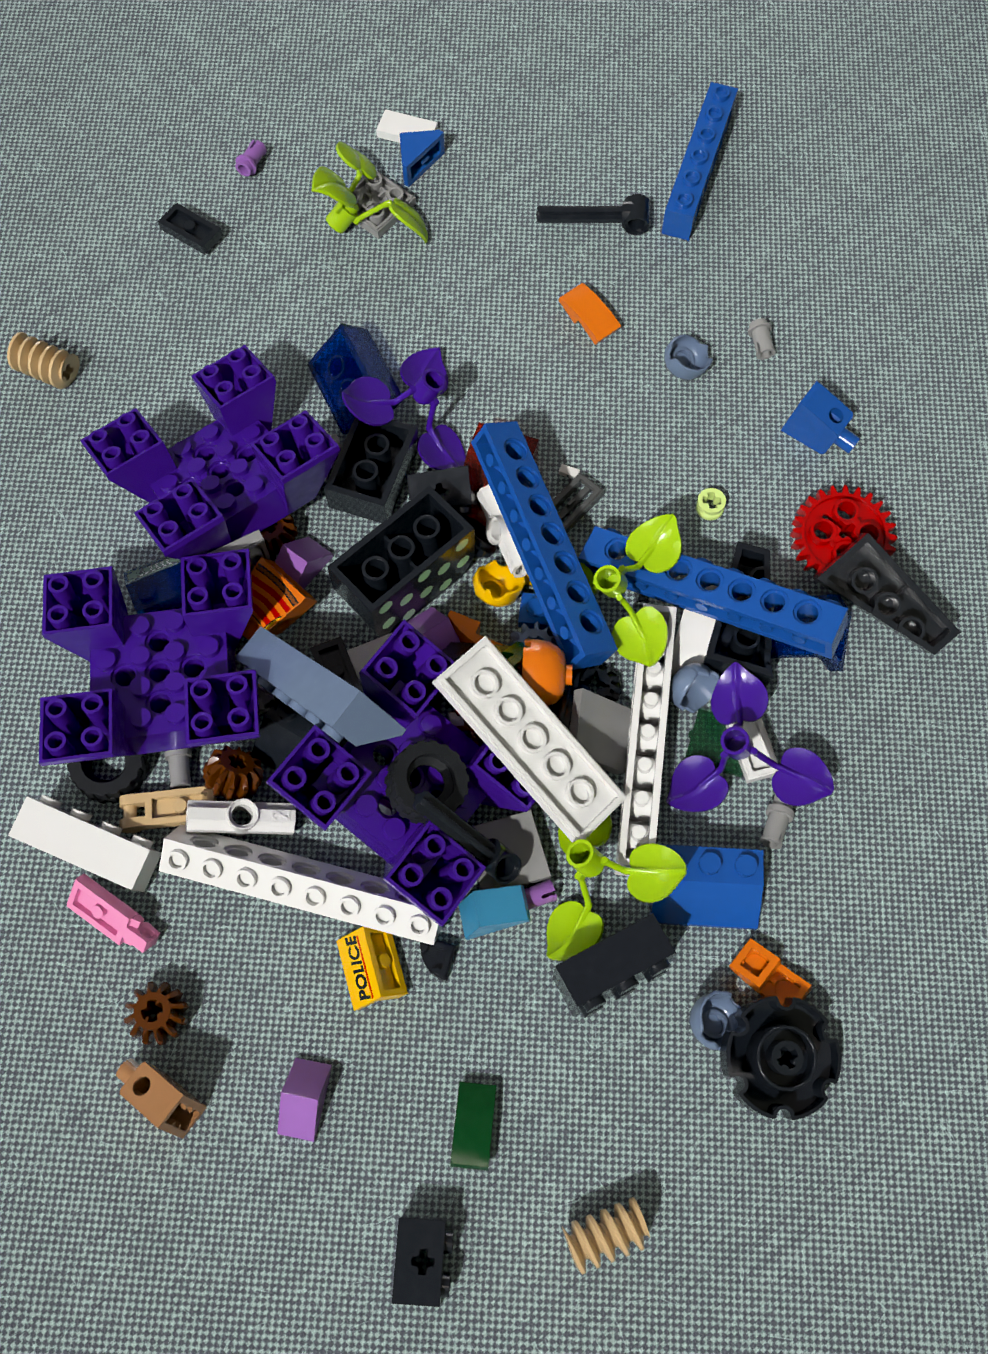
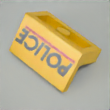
M362 926L337 940L354 1011L360 1010L376 1001L396 999L408 994L392 934Z

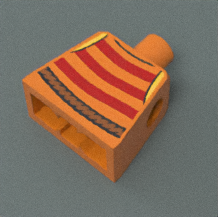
M261 557L251 573L253 613L242 635L250 640L260 626L272 634L279 635L308 611L317 600L274 561Z

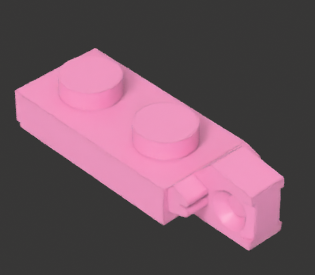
M85 873L75 879L66 904L68 908L118 945L122 943L130 946L133 945L144 953L157 943L160 932L149 922H144V918L138 915V912Z

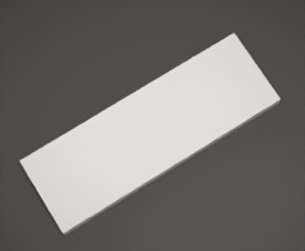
M486 635L432 682L572 843L580 839L585 840L627 798Z

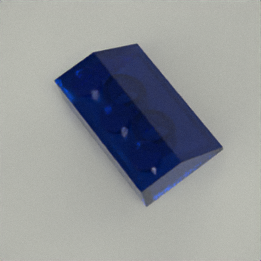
M341 323L307 364L341 433L345 435L348 434L355 416L346 407L342 399V391L354 380L367 376L374 377L388 387L390 399H394L402 394L368 329ZM398 403L397 405L391 406L392 409H393V411L395 410V408H396L400 403Z

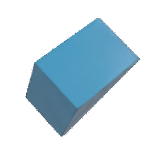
M523 885L472 891L459 904L464 936L467 940L531 921Z

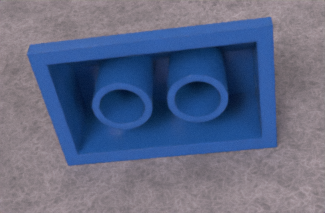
M660 844L678 853L685 861L688 869L685 877L669 896L661 901L650 903V914L653 913L659 924L758 929L764 888L763 850Z

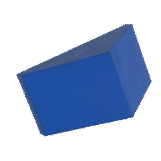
M441 130L399 133L405 186L410 187L445 154L444 132Z

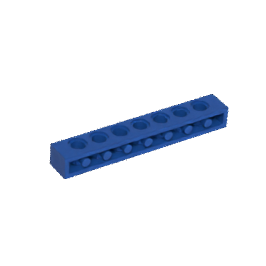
M517 421L485 423L471 441V444L557 645L564 652L566 664L573 665V670L601 665L618 648L580 565L575 549L565 531L563 522L557 513L550 493L542 479L538 466L534 461L526 438Z
M597 526L594 527L578 557L579 562L590 568L594 575L604 565H612L618 569L620 565L629 566L637 563L626 555L627 536L622 535L615 529H603ZM681 553L675 566L663 573L649 572L647 569H644V565L640 570L625 573L628 580V590L830 659L833 658L848 625V608L843 607L837 601L830 599L821 600L810 596L800 589L790 590L778 586L775 582L766 578L756 579L745 575L736 568L726 569L716 566L705 558L695 559ZM618 556H625L622 559H615ZM680 575L686 576L685 578L680 580L674 579L675 577ZM708 586H717L714 590L705 589ZM740 596L750 597L744 601L736 600ZM774 606L782 608L781 610L776 612L768 610L769 608ZM805 617H811L815 619V621L810 623H805L800 620Z

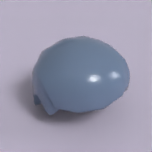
M686 334L674 337L664 352V360L668 370L673 376L686 381L700 377L713 362V359L708 357V345L699 343L695 337Z
M691 663L680 668L673 675L670 683L669 696L671 702L681 711L697 712L712 698L714 688L720 676L703 663Z
M712 991L696 1000L690 1011L689 1024L695 1038L710 1050H720L724 1032L735 1031L738 1027L734 1014L741 1006L735 1003L731 998L732 993L729 991Z

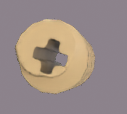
M24 332L16 333L8 346L7 360L12 369L32 376L37 380H42V382L58 389L68 387L78 374L80 361L77 355L69 354L64 349L59 350L58 347L48 345L43 340L38 341L33 336L28 337Z
M635 1197L629 1198L628 1212L619 1202L614 1204V1217L604 1208L600 1210V1223L589 1214L586 1215L585 1229L582 1228L577 1220L571 1221V1235L562 1227L573 1261L582 1275L586 1273L587 1259L596 1268H600L602 1253L612 1263L615 1262V1248L617 1247L620 1248L626 1257L630 1256V1242L632 1241L641 1251L645 1249L644 1236L648 1235L650 1238V1234Z

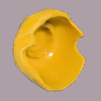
M497 560L479 567L472 579L476 596L494 607H505L513 604L526 584L525 576L514 578L508 566L499 565Z

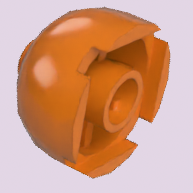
M525 639L522 678L547 706L557 703L563 696L565 685H572L573 665L566 664L564 652L559 646L550 641Z

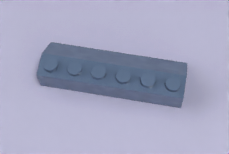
M261 626L235 657L245 665L242 671L256 670L257 684L291 707L313 725H316L338 743L345 738L354 746H360L402 736L406 731L403 726L360 690Z

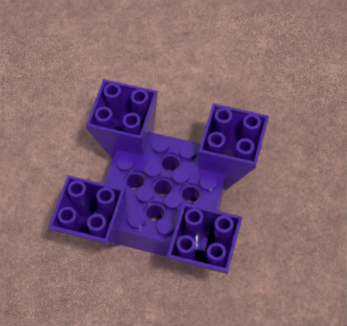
M246 345L231 351L228 355L191 375L216 421L203 427L186 439L177 442L169 449L166 448L164 442L137 408L122 414L119 418L80 440L109 481L149 502L146 506L134 512V514L165 557L181 560V557L207 554L254 531H263L316 498L340 452L339 445L306 410L272 430L276 379Z
M249 548L181 557L182 608L129 615L112 566L44 575L42 636L90 662V691L40 698V766L117 758L237 742L260 737L257 672L255 669L236 672L235 649L253 613Z
M404 619L359 672L364 695L406 729L403 735L360 746H354L347 740L341 747L314 725L266 783L324 831L334 819L341 823L386 861L383 880L442 927L486 867L430 821L424 824L412 823L409 819L398 815L399 812L395 808H392L390 816L381 812L379 808L380 799H386L390 802L389 797H386V784H384L385 776L388 774L387 769L394 761L393 759L410 744L414 745L417 741L422 740L424 742L434 740L439 744H446L450 746L449 748L452 751H456L460 755L461 761L467 767L466 772L469 775L467 788H469V791L464 797V803L456 809L455 813L466 822L480 804L527 812L535 800L483 741L477 745L428 704L439 691L432 682L450 667L454 661ZM373 752L383 755L385 765H380L374 760ZM425 765L413 770L410 779L414 793L421 794L426 790L436 798L439 797L444 787L441 774L435 768Z

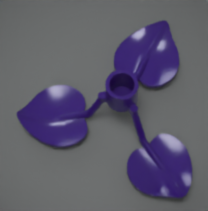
M439 347L418 351L404 360L400 368V375L403 382L410 387L394 399H390V391L382 381L368 376L354 380L342 391V399L348 410L360 421L373 426H382L391 422L394 418V411L391 406L397 405L410 395H413L414 400L421 405L430 404L426 423L428 433L422 434L417 442V449L421 459L435 470L466 466L465 452L457 434L446 425H438L434 429L432 427L436 407L439 404L437 397L445 393L448 388V376Z
M734 662L719 678L711 698V710L716 720L723 725L734 724L733 727L726 729L721 735L720 743L724 751L720 754L719 766L715 768L712 760L701 755H693L682 760L672 775L666 802L668 805L686 812H704L718 807L725 800L729 792L728 782L719 775L724 771L728 758L743 760L750 756V754L778 770L772 777V788L776 796L788 805L805 806L828 797L834 792V783L825 763L810 750L790 748L784 752L781 764L754 748L751 737L742 729L743 721L755 722L759 720L768 708L769 696L765 686L757 677L738 662Z

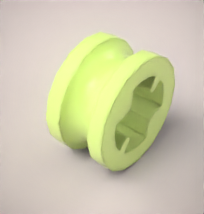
M707 488L701 491L696 503L698 515L705 520H716L721 517L726 505L725 495L722 491L715 488ZM707 500H713V504L716 505L715 508H709V504L706 503Z

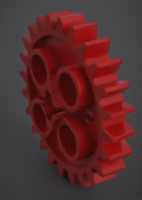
M834 485L829 488L827 495L823 490H818L815 498L809 496L805 501L806 506L801 505L796 512L799 516H795L791 523L796 528L792 529L790 537L797 539L791 545V549L801 550L796 557V561L806 560L808 563L803 570L806 572L814 568L816 570L815 577L837 557V553H842L860 536V533H869L892 556L896 548L891 544L898 539V536L889 533L896 527V523H886L891 512L881 513L879 509L883 502L871 503L872 493H869L865 498L861 497V488L859 487L853 494L849 493L847 485L843 486L840 493L837 492ZM837 511L846 512L850 519H843ZM814 530L824 532L827 539L817 537Z

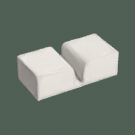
M562 464L558 474L565 477L568 475L569 478L574 479L580 473V470Z

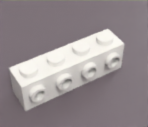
M42 794L40 800L26 797L8 836L130 890L145 892L162 852L151 848L153 841L133 834L132 839L122 836L120 834L123 828L103 821L101 826L90 822L92 815L73 807L70 813L60 809L62 802Z

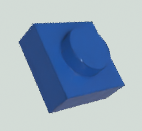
M522 592L518 627L525 623L529 628L534 629V624L537 621L540 623L541 630L549 627L536 594Z

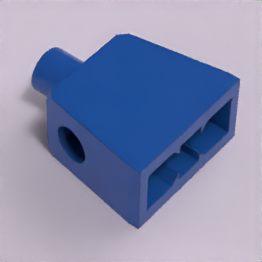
M818 381L814 383L781 429L782 432L819 454H825L833 443L849 454L860 439L845 428L853 418V412Z

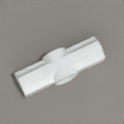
M488 484L480 488L476 494L487 519V539L492 545L499 546L509 571L513 574L514 578L526 576L527 572Z
M244 798L235 801H187L186 832L230 833L234 836H244L246 834H294L296 810L295 806L291 803L252 802ZM237 810L244 811L248 814L250 822L246 825H239L232 819V813Z

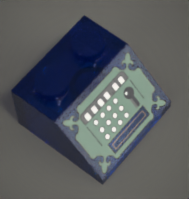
M164 556L124 572L125 585L137 614L182 608L181 560Z

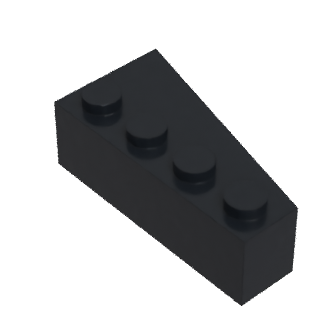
M869 533L859 536L813 578L927 653L937 654L961 633Z
M738 541L729 568H736L745 575L756 579L766 578L771 580L770 550ZM740 596L736 600L744 601L750 597ZM715 620L703 664L707 665L721 677L732 663L738 662L757 677L767 688L772 678V639Z

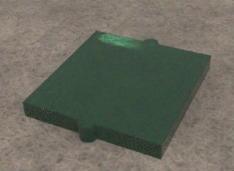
M702 709L698 710L693 730L688 733L690 741L685 758L693 755L705 756L712 760L715 768H717L721 760L720 754L724 751L720 739L727 728L726 725L716 720L712 712ZM729 757L723 773L742 778L743 772L739 761Z

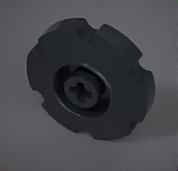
M764 996L752 1000L741 1007L734 1014L738 1027L735 1031L724 1032L720 1049L723 1075L736 1079V1087L732 1091L736 1099L752 1112L771 1119H775L780 1110L784 1118L790 1120L807 1117L819 1110L828 1101V1097L824 1092L826 1084H837L841 1071V1051L838 1039L828 1038L825 1034V1027L829 1023L827 1018L813 1005L795 997L785 998L783 1005H781L777 996Z

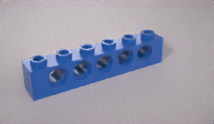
M714 82L710 83L665 209L661 234L690 240L733 115L738 88Z

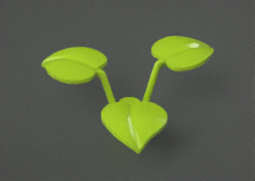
M339 141L336 144V151L339 157L348 166L356 170V177L351 186L347 188L339 175L325 166H320L313 175L311 187L312 192L325 194L337 201V204L325 218L329 226L336 232L343 234L352 222L358 225L363 219L388 207L390 212L399 221L418 234L426 244L428 242V233L422 217L414 208L401 199L395 198L394 201L386 200L358 216L357 211L359 207L356 204L357 200L353 192L362 175L370 180H374L377 172L373 163L364 154Z
M674 514L654 517L638 526L630 534L626 542L625 552L631 560L637 562L636 564L629 566L620 565L618 569L612 565H604L594 575L590 568L580 563L593 594H597L600 590L608 597L616 598L629 614V616L619 619L613 628L612 635L618 648L617 652L630 661L648 667L656 665L665 652L668 642V626L664 616L654 607L645 606L635 613L623 596L628 587L625 573L640 570L643 565L652 573H663L675 566L681 556L682 541L677 518Z
M610 815L585 840L580 839L572 843L559 828V844L566 854L568 863L577 870L574 877L579 882L585 906L577 901H567L554 909L547 924L546 956L551 960L565 961L600 941L604 922L598 914L590 912L592 901L586 885V877H595L603 871L604 866H608L622 874L629 875L627 888L632 896L644 903H654L669 896L687 874L688 868L682 857L666 846L653 843L641 845L631 852L629 858L631 868L609 860L595 847L605 844L610 837L612 830Z

